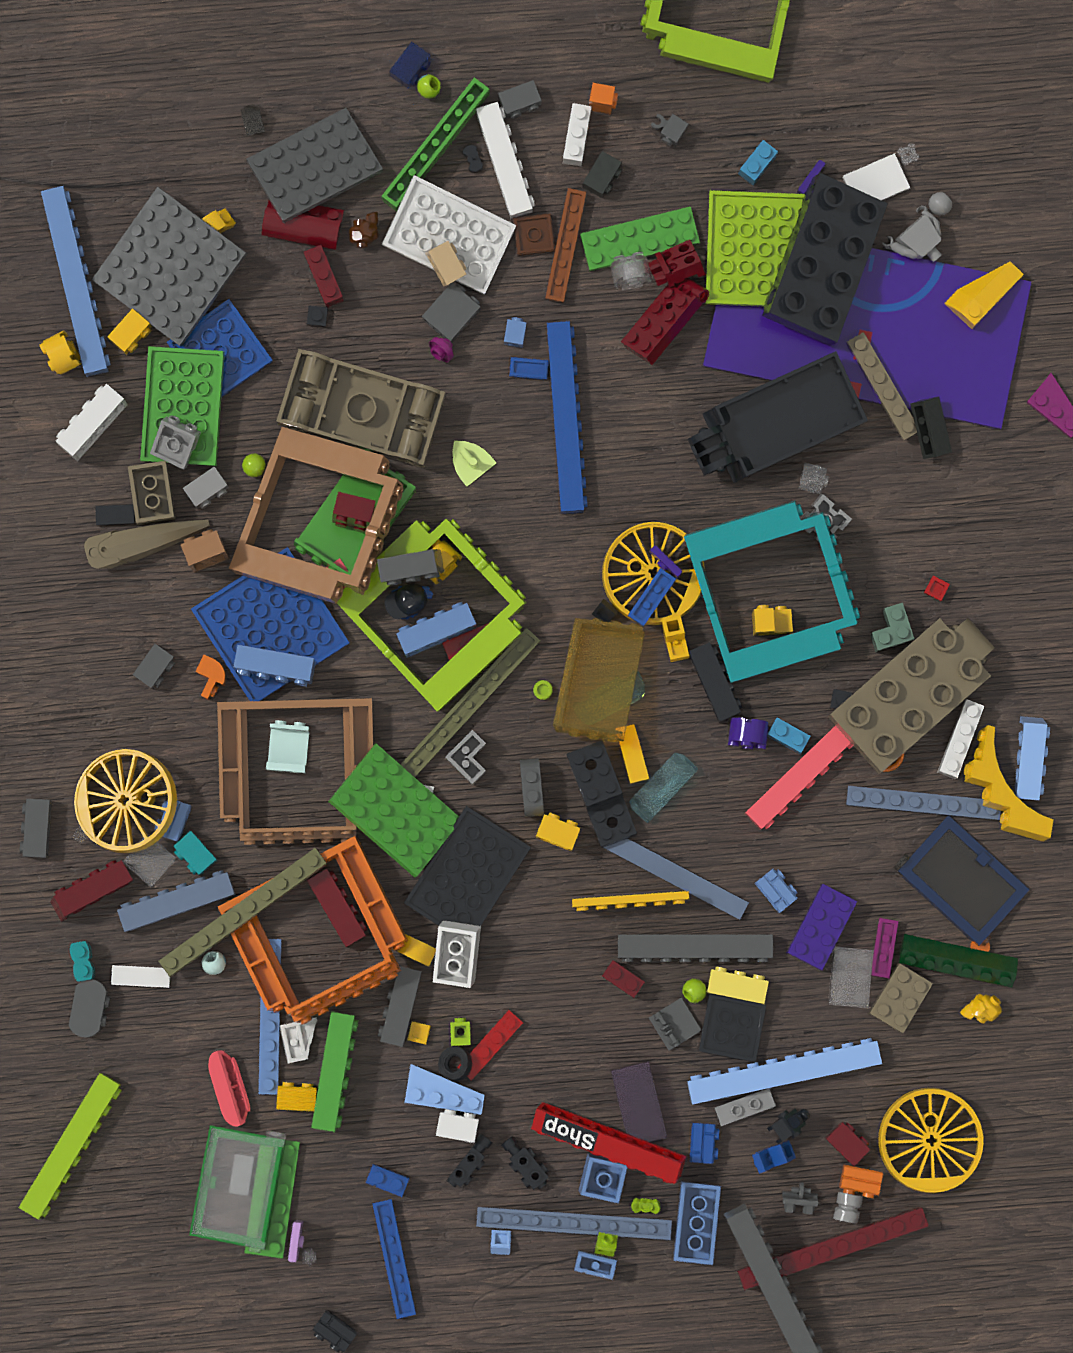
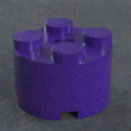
M731 718L728 746L739 747L740 744L743 749L753 750L755 746L756 749L765 750L769 727L768 722L758 719Z

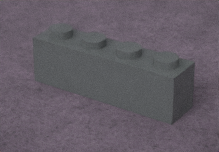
M399 966L401 971L397 973V977L392 979L395 981L394 988H390L387 999H390L389 1007L385 1006L382 1018L386 1020L384 1026L380 1025L378 1037H381V1042L403 1047L422 971Z

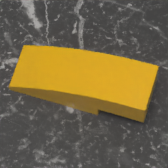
M635 725L617 728L616 733L629 783L633 784L649 780Z

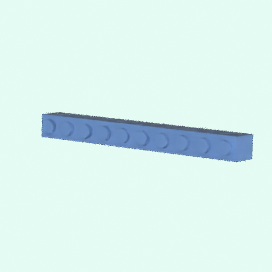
M63 186L41 191L84 374L89 377L109 372L108 366L111 365L109 355H105L103 349L106 347L104 336L101 337L99 329H102L100 318H96L95 311H98L96 301L92 300L90 293H93L91 281L87 282L86 278L89 271L87 264H83L82 257L85 255L82 245H78L77 239L80 238L78 227H74L73 220H76L74 210L70 209L68 203L71 202L70 193L65 191Z

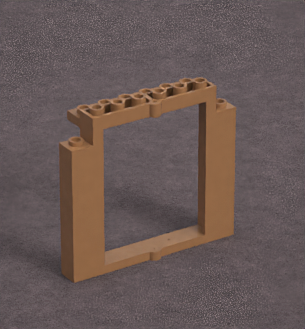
M282 427L258 492L254 495L252 508L229 569L245 577L335 604L343 595V586L364 595L365 590L368 589L371 573L376 568L378 554L382 552L384 538L389 533L391 519L396 514L397 503L402 498L403 484L398 479L385 476L389 470V460L384 455ZM286 458L383 486L371 522L366 528L365 538L351 575L254 546Z
M372 698L217 702L220 818H224V822H236V818H239L240 841H244V845H254L256 841L263 840V844H275V840H283V844L294 843V840L302 839V843H314V839H321V843L333 842L334 838H341V842H344L354 836L356 837V826L347 818L346 826L250 829L247 710L343 708L346 780L373 747Z

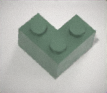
M903 603L884 608L882 612L887 628L870 634L876 653L912 642L914 636Z

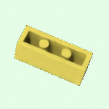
M716 967L715 970L711 969L706 992L764 1004L769 981H765V976L754 974L753 978L746 977L745 972L735 971L732 974L727 973L726 968Z

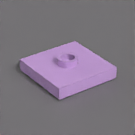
M296 1220L293 1223L288 1256L289 1262H296L299 1256V1249L303 1248L304 1236H301L303 1221Z

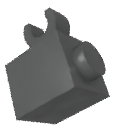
M657 114L656 118L661 123L656 125L652 122L651 127L655 130L662 129L660 133L662 142L668 146L673 145L676 147L688 129L689 124L672 114L668 121L662 115Z

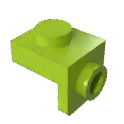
M599 1232L594 1253L614 1257L618 1235Z

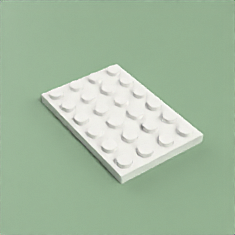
M414 175L382 245L434 270L425 253L449 241V243H453L457 250L456 256L458 260H462L466 266V275L456 281L484 295L516 225Z

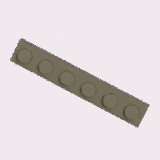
M864 332L847 341V345L902 440L905 441L917 434L914 418Z

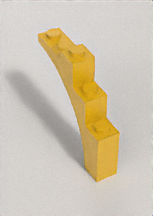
M987 725L978 732V748L975 750L974 760L966 764L964 768V782L985 787L982 792V799H984L982 806L1003 811L1000 817L1001 830L1044 842L1051 838L1053 819L1043 816L1026 806L1007 785L996 759L994 745L995 727Z

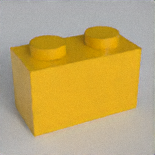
M132 308L108 335V339L127 355L138 347L137 343L141 338L144 339L149 335L152 326Z

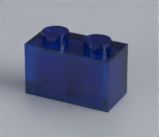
M411 41L390 69V77L409 89L411 85L414 86L420 78L418 75L421 71H426L431 64L429 61L430 54Z

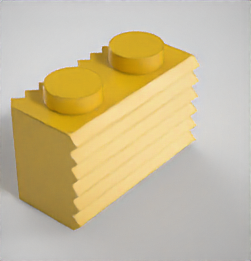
M282 1082V1086H278L276 1109L314 1111L317 1088H313V1084L302 1083V1087H295L292 1082Z

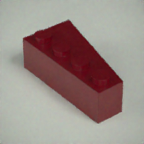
M113 860L105 865L107 868L104 870L96 869L88 874L89 878L85 880L79 878L71 883L72 887L68 889L62 887L55 891V896H53L50 902L60 921L66 920L67 916L71 913L77 914L87 907L86 905H92L104 898L103 896H108L130 884L133 879L123 861L117 862Z

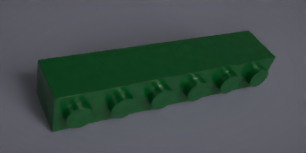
M904 934L900 947L899 963L1013 988L1017 976L1018 958Z

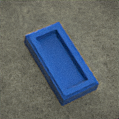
M511 357L509 377L547 380L549 360Z

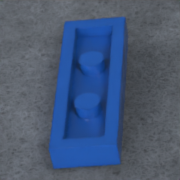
M660 568L628 614V617L644 627L676 578Z

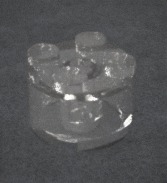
M635 252L632 256L625 257L624 255H619L613 258L614 262L611 263L610 268L615 289L618 290V287H622V291L634 290L643 287L644 282L647 281L649 284L652 281L648 259L644 256L643 252Z

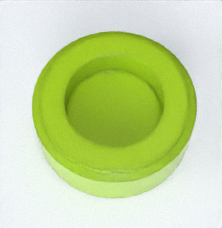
M542 680L535 684L533 692L536 698L546 700L552 695L553 689L549 682Z

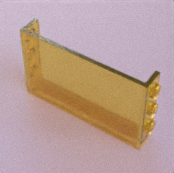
M575 618L553 723L556 732L568 733L573 737H580V735L588 736V738L593 740L604 738L610 742L624 741L645 633L643 627L634 623L625 625L618 621H611V623L603 622V620L597 618L592 620Z

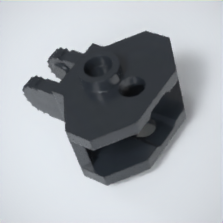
M796 1108L790 1111L786 1109L777 1116L779 1119L769 1125L767 1129L775 1131L779 1137L776 1142L780 1144L790 1136L795 1138L802 1133L801 1128L806 1125L805 1121L810 1118V1113L806 1109L799 1111Z

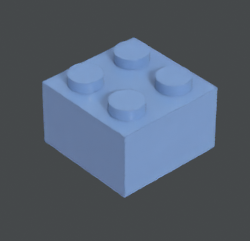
M587 1153L579 1186L580 1194L619 1203L627 1166L619 1162H611L603 1156Z

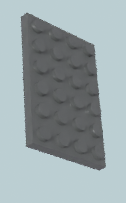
M347 108L246 159L283 223L383 172L382 166Z

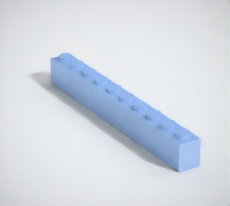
M872 1038L860 1040L861 1044L853 1045V1042L841 1044L842 1048L834 1049V1046L823 1048L821 1053H815V1050L804 1052L802 1057H797L796 1054L785 1056L783 1061H778L777 1058L766 1060V1064L760 1066L756 1062L747 1064L746 1069L740 1070V1067L737 1066L728 1068L729 1072L721 1074V1071L718 1070L709 1072L710 1076L702 1078L701 1074L691 1076V1080L687 1081L691 1104L882 1064L877 1041H872Z

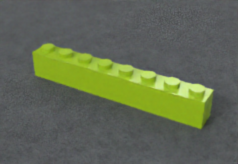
M99 1073L18 1208L38 1220L42 1216L45 1218L51 1209L49 1204L52 1199L56 1201L60 1195L61 1190L59 1188L61 1184H66L71 1176L69 1171L72 1166L76 1167L82 1158L79 1156L83 1149L86 1150L92 1141L89 1139L93 1132L96 1134L102 1125L99 1121L102 1116L106 1117L112 1108L110 1103L113 1099L116 1100L122 1091L119 1088L122 1084L103 1073Z

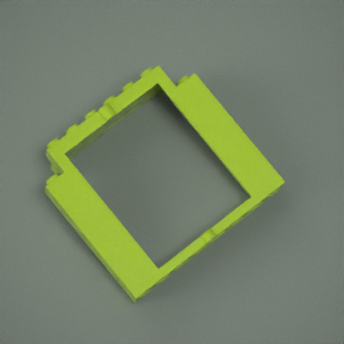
M645 0L644 7L647 8L646 15L643 14L641 19L642 32L647 33L646 38L652 40L656 36L664 37L661 38L659 43L660 56L768 83L773 79L789 0L778 1L768 49L660 22L659 16L663 0Z
M447 518L431 533L429 532L431 528L424 521L416 520L377 559L426 551L445 534L510 604L426 683L413 672L360 614L390 586L387 585V582H381L378 563L374 572L371 573L368 589L365 590L364 595L358 594L351 588L346 587L343 590L342 597L337 602L344 612L437 712L441 711L523 633L520 630L522 626L515 619L512 621L510 618L519 613L527 603L524 600L526 596L519 589L515 591L511 586L513 584L506 575L503 577L498 572L500 570L493 561L490 563L485 558L487 556L480 547L476 549L473 546V539L467 533L463 535L460 532V525L454 519L450 521Z

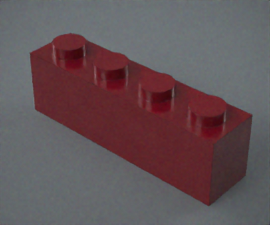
M325 869L308 879L307 882L345 947H348L364 938L367 928L362 920L358 922L355 917L358 913L353 904L348 905L345 900L348 896L343 887L338 888L336 884L338 878L333 870L329 872L328 869Z

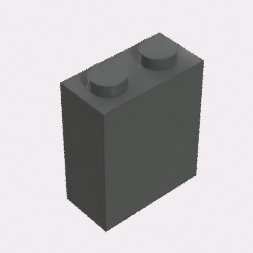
M450 283L422 315V320L451 343L481 311L480 302L473 296H467L465 294L466 290L458 283L456 285Z

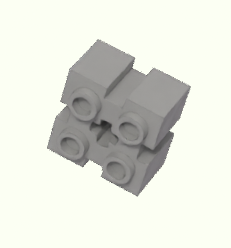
M820 494L811 505L815 509L811 513L806 511L801 517H808L809 514L815 512L817 514L824 512L825 516H829L831 527H828L830 534H834L837 529L843 531L852 520L841 509L837 511L832 509L835 504L823 494ZM815 526L804 529L808 533H811L813 530L816 533L814 538L819 542Z

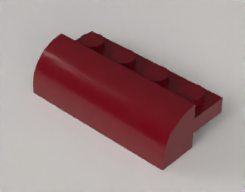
M269 200L263 218L262 236L314 246L321 245L324 248L336 250L344 210L318 205L283 223Z

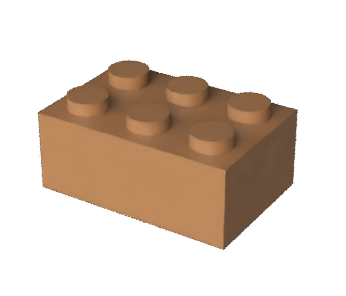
M207 530L202 533L201 537L195 539L192 536L185 539L183 544H180L188 565L194 573L230 559L217 530Z

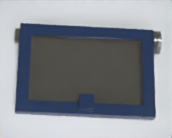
M949 815L911 857L905 853L893 866L903 876L902 878L978 946L981 944L985 946L991 940L990 933L1030 890Z

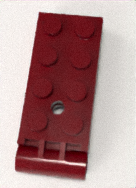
M685 278L680 283H674L675 286L670 288L667 284L621 341L626 349L650 365L655 363L699 307L709 298V291L689 278Z

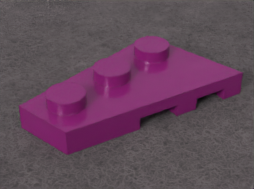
M1050 373L1026 403L1071 439L1073 437V406L1052 373Z

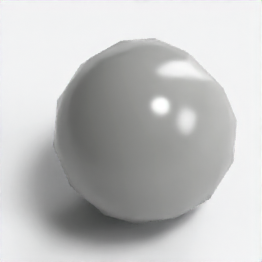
M937 192L929 199V209L935 215H945L952 209V201L945 193Z

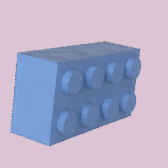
M459 602L452 606V610L447 612L445 610L434 613V617L431 619L425 617L416 621L417 625L412 627L406 625L399 628V632L396 635L406 658L471 631L477 628L468 604Z
M237 645L233 668L242 676L250 677V674H256L259 679L269 680V677H273L277 682L288 683V680L295 681V685L307 687V684H312L316 661L310 657Z
M681 1181L673 1255L674 1261L713 1265L720 1185Z

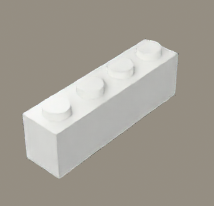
M968 699L964 700L937 773L953 779L958 778L984 709L983 705Z

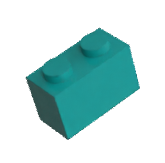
M192 831L174 845L176 849L174 853L181 861L185 859L189 863L187 868L194 875L198 873L201 876L217 861L215 856Z

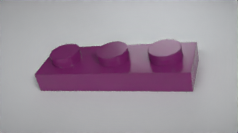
M879 918L870 970L871 976L890 978L899 921Z

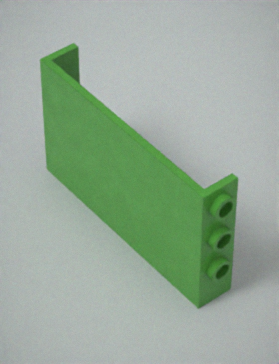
M389 469L385 476L398 479L403 484L402 498L397 503L396 514L390 522L391 527L415 493L416 487L406 481L401 473L397 471L394 473ZM343 474L300 537L294 540L295 549L302 555L308 554L311 556V560L319 566L323 564L329 569L351 575L365 538V532L355 531L353 527L349 526L341 528L332 522L338 491L375 500L376 508L383 486ZM340 558L348 572L333 562Z

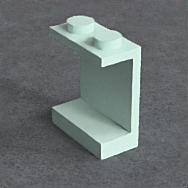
M275 720V724L270 723L271 733L268 762L266 765L267 771L306 774L310 728L305 726L306 723L294 722V725H286V721Z

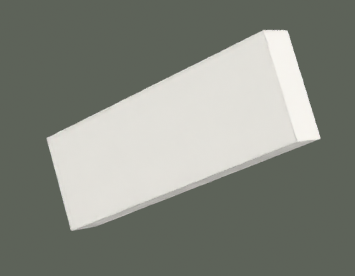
M112 965L111 985L170 988V977L163 968Z

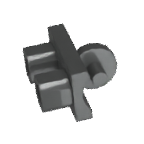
M799 1182V1187H791V1191L782 1192L785 1212L793 1213L795 1212L796 1205H803V1213L812 1215L815 1206L818 1207V1195L811 1193V1188H804V1182Z

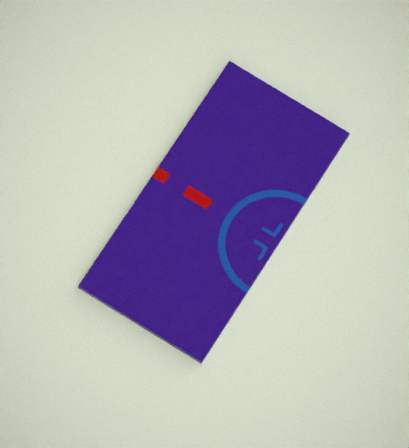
M872 248L837 343L829 346L762 316L764 311L762 306L716 305L703 367L771 381L836 351L858 400L882 404L847 345V341L864 332L908 410L912 411L910 403L939 397L944 418L1001 430L1031 281L1019 279L984 318L971 329L944 303L959 288L986 275L988 272L936 261L933 262L922 258L912 259L898 253Z

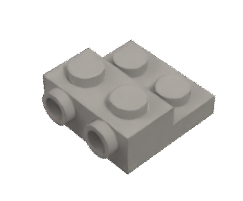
M167 416L161 420L150 454L185 469L187 468L192 451L196 448L201 432L193 424L188 423L185 425L180 422L178 417Z

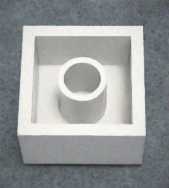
M449 1109L440 1112L436 1136L475 1142L479 1118H475L476 1114L464 1112L463 1116L456 1114L457 1111Z

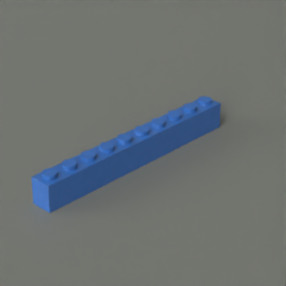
M570 321L547 323L561 514L583 513L584 507H587V496H583V488H586V479L581 476V470L585 469L584 458H580V451H583V440L578 437V432H582L581 420L577 421V413H580V402H576L575 394H579L578 383H574V376L577 375V364H573L572 358L576 357L575 345H571V338H575L574 326L570 327Z

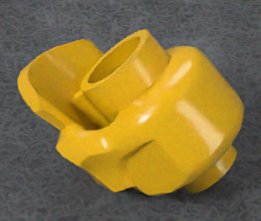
M978 994L960 1013L967 1019L975 1017L984 1024L986 1021L995 1020L1001 1014V1001L994 995Z

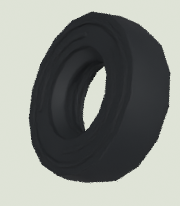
M452 1046L446 1048L439 1057V1071L443 1077L450 1081L463 1080L472 1069L471 1055L462 1047ZM458 1056L461 1060V1066L458 1070L452 1071L449 1066L450 1060Z

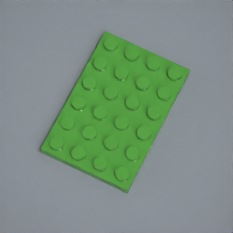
M148 346L140 461H164L150 454L161 420L172 415L178 417L180 422L185 425L188 423L195 425L197 430L201 432L188 464L217 466L224 351Z
M377 744L373 745L328 801L413 877L419 875L454 830L453 826L459 818L456 813Z

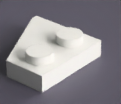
M311 1018V1021L303 1025L295 1022L280 1025L287 1063L302 1061L308 1058L317 1018Z

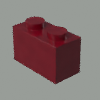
M613 960L602 975L604 979L632 998L636 996L645 983Z
M840 1122L825 1139L852 1166H855L870 1151L867 1147L869 1143L862 1136L858 1138L853 1133L855 1129L848 1122L846 1124Z

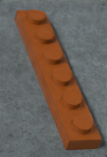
M570 188L567 190L545 300L564 303L586 198L585 191Z

